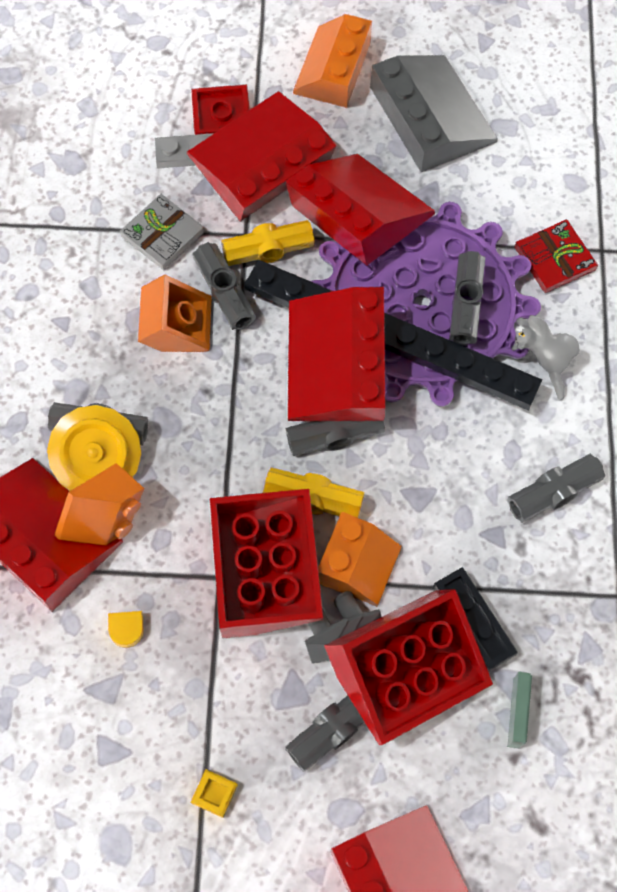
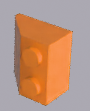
M166 274L142 286L138 342L161 352L209 351L212 296Z
M115 463L68 492L55 536L59 540L107 545L116 538L123 539L133 527L131 522L141 507L140 499L145 488Z
M341 512L318 566L319 583L341 593L350 591L354 598L378 607L402 546L374 524Z

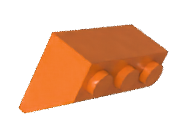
M344 14L318 26L295 84L293 94L347 108L371 43L372 20Z

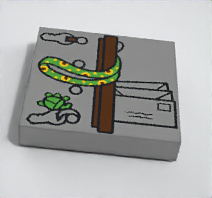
M163 194L155 198L120 230V235L123 239L163 271L205 233L204 227Z

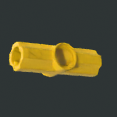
M304 220L276 227L273 223H264L255 227L249 234L221 240L225 261L228 266H233L258 259L266 263H272L281 259L285 253L313 247L315 240L310 222Z
M270 467L263 493L309 489L312 514L320 515L326 512L340 516L341 512L357 518L365 493L333 484L329 478L320 474L306 473L303 476Z

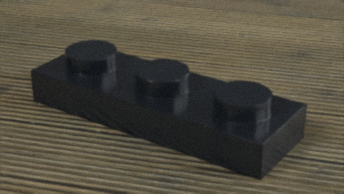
M463 567L434 583L433 587L435 590L456 589L488 672L517 655L518 651Z

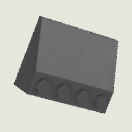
M397 55L372 65L370 88L420 172L497 142L498 138L445 55Z

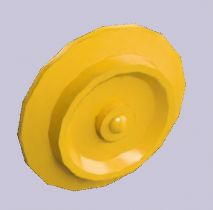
M99 405L79 407L63 416L51 431L47 447L50 469L58 482L70 491L115 463L133 478L138 471L142 454L139 435L131 422L115 409Z

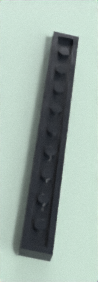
M259 259L245 282V290L289 308L290 300L332 292L330 289ZM384 313L385 350L529 411L543 379Z

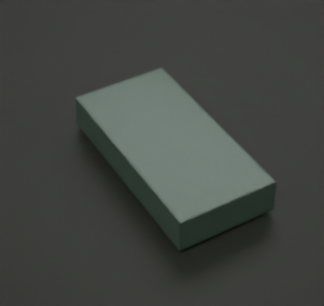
M518 672L513 678L507 747L520 749L527 742L532 683L531 673Z

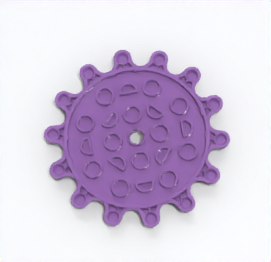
M445 202L442 204L435 216L429 218L367 266L339 243L334 241L322 243L319 248V255L323 261L332 266L333 273L327 279L311 281L332 291L350 287H384V313L449 340L452 301L459 254L466 253L467 251L479 252L480 255L486 258L477 341L465 347L491 358L500 355L513 359L525 357L529 349L512 350L516 336L514 323L518 318L528 319L530 315L537 316L541 310V304L538 299L522 295L515 288L516 280L529 273L531 269L530 260L522 255L513 257L501 256L496 250V243L502 237V227L496 222H486L478 229L470 230L465 228L460 220L461 207L455 202ZM426 296L430 300L429 306L415 304L414 298ZM463 296L466 300H473L471 297ZM385 350L386 401L390 403L397 402L402 399L408 387L418 385L429 391L430 398L435 405L443 407L452 402L454 397L453 384L457 381L456 379Z

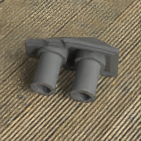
M345 591L339 594L334 599V605L341 613L342 620L331 625L322 608L323 620L308 623L314 635L306 639L305 645L312 664L329 661L330 659L324 645L382 617L381 611L376 609L368 613L363 612L352 592Z

